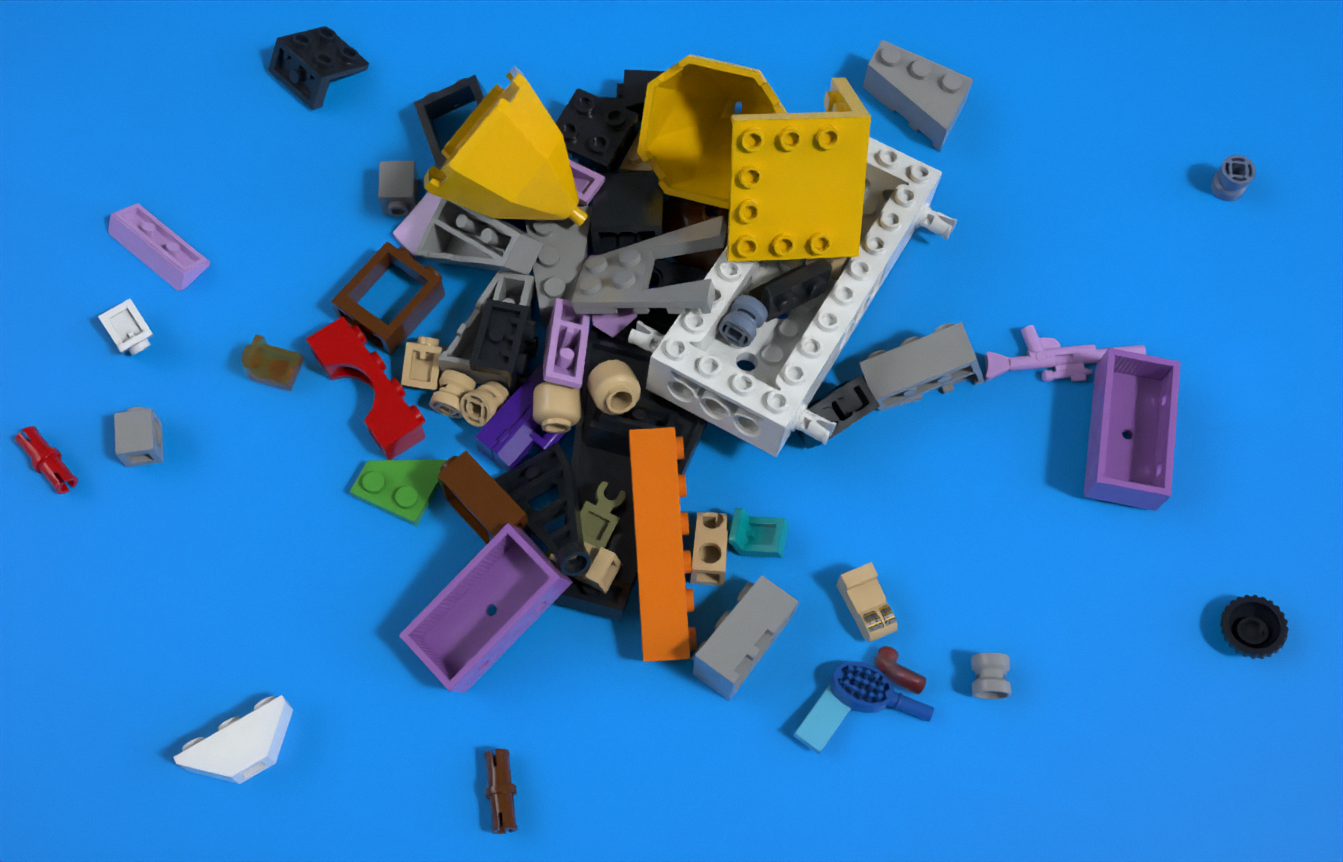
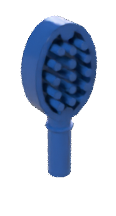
M857 661L840 664L830 677L829 684L834 696L842 704L853 710L864 713H877L889 706L894 708V710H900L928 722L933 715L934 707L904 696L902 693L895 692L886 674L872 665Z

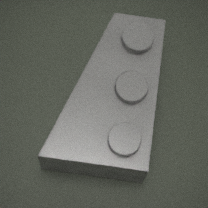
M881 40L868 64L863 88L893 113L897 111L910 122L909 127L915 132L920 130L933 141L932 146L940 152L967 101L974 79Z
M442 198L414 254L440 264L491 271L502 270L529 275L544 243L502 219H493Z
M593 205L580 207L588 215L580 226L576 225L568 217L565 220L525 219L527 234L544 243L532 267L542 327L548 325L556 298L572 301L583 262L589 256L592 239L591 217Z

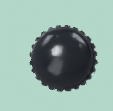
M1245 595L1244 597H1237L1236 600H1232L1230 605L1225 607L1220 622L1222 627L1221 634L1224 635V641L1229 643L1228 646L1235 649L1236 653H1241L1243 657L1249 656L1251 659H1264V657H1271L1273 653L1277 654L1287 640L1289 628L1287 627L1288 621L1284 618L1285 614L1280 611V607L1274 605L1273 601H1268L1265 597H1257V595Z

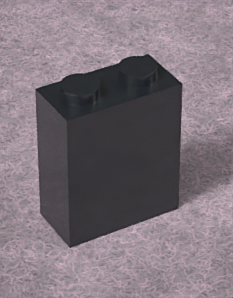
M655 172L598 173L605 177V182L593 197L591 217L593 254H604L665 234L666 194L659 186V178Z

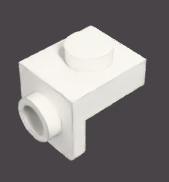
M131 299L98 316L122 354L129 351L133 356L151 346L148 339L152 338L154 334Z

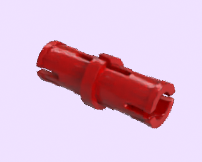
M35 426L23 429L31 441L28 438L25 439L20 432L16 435L15 441L31 458L32 467L38 473L44 474L58 494H65L70 491L62 479L73 488L77 485L78 479L62 462L61 453L55 447L49 446Z

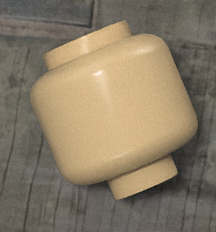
M607 360L598 364L588 376L587 386L596 406L603 413L609 415L625 413L633 408L640 398L641 388L639 381L625 362Z
M547 381L535 387L532 416L535 422L542 426V430L550 433H564L570 431L571 426L579 422L581 418L580 389Z

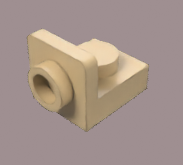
M418 336L417 342H406L401 385L439 390L441 370L438 358L448 347L440 346L438 338Z

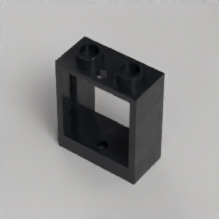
M476 75L460 79L455 84L438 92L429 93L424 98L414 102L438 169H441L447 158L441 153L443 147L433 120L473 101H476L477 105H479L487 93Z

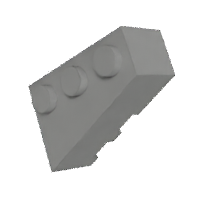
M498 270L476 302L475 310L466 323H462L457 330V336L449 348L439 356L438 363L441 373L446 369L455 370L469 376L477 384L497 381L506 389H509L507 377L473 371L469 365L486 299L530 306L532 315L536 299L534 276Z
M962 322L941 325L930 335L922 338H908L897 348L889 351L879 350L867 356V360L859 362L867 385L880 405L878 407L879 411L922 400L923 393L937 388H941L943 394L954 391L953 384L972 379L974 385L985 383Z
M763 575L755 584L749 581L737 597L739 603L731 612L726 611L714 628L715 632L707 641L704 640L691 658L694 661L692 674L728 701L731 700L793 617L799 601Z

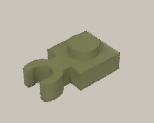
M605 481L599 485L596 491L597 505L586 501L580 511L583 541L598 548H605L620 518L610 512L621 506L626 494L625 491L621 490L617 499L608 500L604 496V491L608 485Z

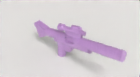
M1029 325L1021 329L1028 348L1027 356L1006 357L990 351L987 352L985 355L986 372L984 380H992L1009 371L1054 367V372L1052 370L1042 372V380L1044 382L1061 378H1071V382L1086 381V376L1092 374V369L1084 368V364L1098 363L1108 348L1096 349L1094 344L1060 347V343L1055 338H1039L1034 325ZM1144 345L1112 347L1113 349L1146 355Z

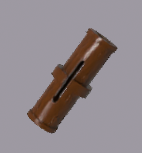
M495 749L496 755H493V751L490 750L484 753V758L486 759L488 779L485 797L490 799L492 834H506V829H509V832L512 833L518 830V826L516 825L513 796L517 794L516 785L511 780L510 753L507 749Z

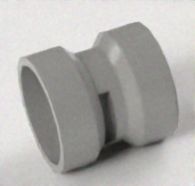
M1001 653L973 655L971 657V669L975 672L977 679L972 683V696L988 700L1010 697L1011 683L1005 679L1007 672L1010 670V657Z

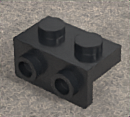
M821 258L809 265L802 264L750 290L748 296L756 298L766 307L768 311L767 323L825 293L833 267L825 258Z

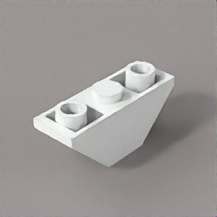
M282 695L277 698L275 696L267 697L254 706V711L242 718L239 716L233 717L223 722L218 727L219 731L211 736L191 740L182 747L183 752L173 758L177 765L188 772L241 784L276 764L293 709Z

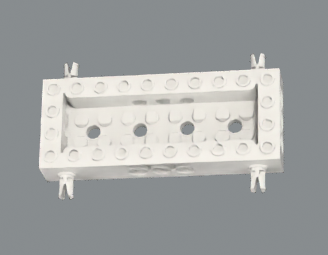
M869 137L859 257H850L846 268L838 280L829 278L825 293L787 312L788 317L785 319L775 318L767 323L765 321L760 328L756 329V337L747 347H739L728 342L719 331V324L727 314L731 313V306L736 298L741 295H748L750 290L802 265V262L807 259L728 262L726 247L705 277V279L712 280L715 288L711 313L702 314L700 308H685L684 314L678 316L666 335L659 333L641 321L637 322L636 329L632 328L628 342L653 353L650 358L646 389L774 457H777L791 432H794L796 429L826 445L837 423L810 412L807 409L810 401L915 229H918L920 226L925 227L929 231L948 240L950 233H952L957 223V219H953L930 208L942 172ZM741 360H747L754 364L755 369L745 371L740 369L736 363Z

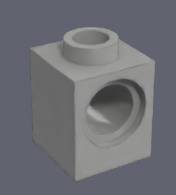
M380 161L378 198L383 215L404 217L418 204L419 177L415 161Z
M132 407L126 412L114 413L115 454L126 467L164 462L162 422L152 408Z

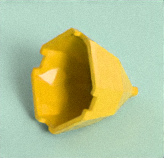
M689 54L647 84L637 153L644 163H649L659 178L658 184L665 194L729 209L732 146L731 115L788 112L759 69ZM740 103L742 104L741 112L739 111Z
M514 66L506 75L511 83L505 89L496 84L444 146L441 153L447 160L441 169L433 165L429 168L424 176V188L435 196L493 219L565 220L568 217L576 225L580 226L588 215L578 206L579 197L563 134L524 74Z

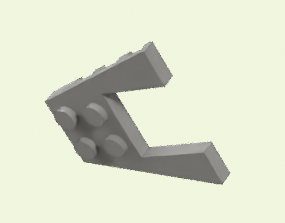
M724 216L709 219L584 260L571 302L575 313L617 314V308H633L635 314H648L649 308H666L668 314H684L685 308H700L702 314L711 313L715 288L711 279L648 289L656 259L723 248L727 231Z

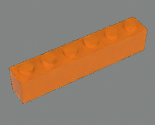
M675 427L629 430L643 662L690 659V651L697 650L696 629L695 627H688L687 612H694L693 588L686 589L685 573H692L690 550L683 551L682 535H689L688 512H681L680 497L687 496L685 474H678L677 459H684L683 436L676 437Z

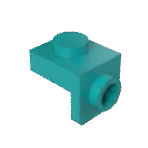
M735 508L733 520H730L727 526L728 541L740 556L783 558L789 523L785 518L749 516L744 508Z

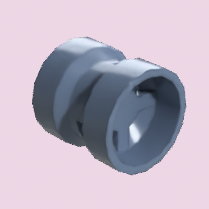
M1242 155L1227 157L1211 180L1210 186L1215 196L1224 201L1239 199L1255 177L1256 169L1252 161Z
M748 295L738 296L731 306V313L727 314L719 324V331L731 344L747 347L756 337V329L760 328L768 318V311L762 302Z

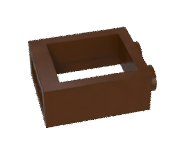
M387 241L337 294L331 303L338 318L343 316L350 327L356 324L365 338L391 356L444 298L443 278L433 267L429 265L423 267L416 262L415 257L404 247L396 248ZM394 265L424 287L395 319L387 325L360 306L358 301Z
M467 451L463 452L459 457L453 456L441 466L437 477L445 500L486 544L507 523L522 529L531 538L530 530L526 526L528 522L527 514Z

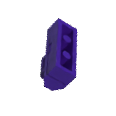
M543 362L475 436L478 451L507 471L513 469L533 446L544 451L558 443L566 434V432H547L543 437L538 435L542 431V426L537 424L532 416L533 392L537 385L546 382L543 376Z

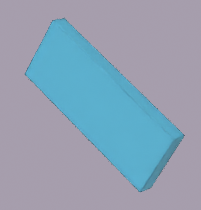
M829 685L793 736L817 754H820L851 708L842 704L834 696Z

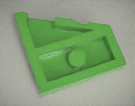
M446 460L367 461L352 486L350 494L353 498L417 527L440 486L437 474Z

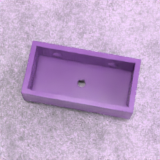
M1108 348L1096 364L1083 497L1154 511L1171 497L1181 361ZM1122 432L1129 433L1131 438L1125 439Z
M507 523L399 636L450 692L466 693L573 582L522 529ZM491 605H495L497 608L493 616H490L488 613Z

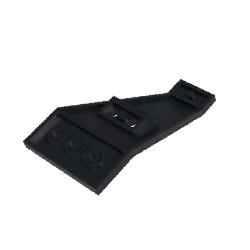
M649 311L648 314H637V317L614 337L609 336L594 325L588 334L583 380L580 388L581 418L575 426L571 467L576 475L580 511L586 501L597 505L595 495L603 481L608 483L604 491V496L608 500L617 499L620 491H625V499L621 506L610 512L620 519L605 546V549L616 554L622 565L606 594L571 576H567L573 583L553 602L555 604L621 621L630 593L638 578L629 430L675 427L676 437L683 436L684 459H677L678 474H685L707 427L708 421L646 389L650 358L653 353L628 342L632 328L636 329L638 321L666 335L677 318ZM607 360L625 362L632 369L641 388L640 398L636 405L620 415L603 413L596 406L587 386L588 376L598 364ZM566 514L564 519V526L568 524Z

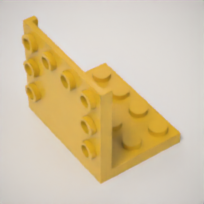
M831 78L830 91H826L824 97L826 112L731 115L732 146L728 244L726 249L728 262L859 257L871 115L846 78Z

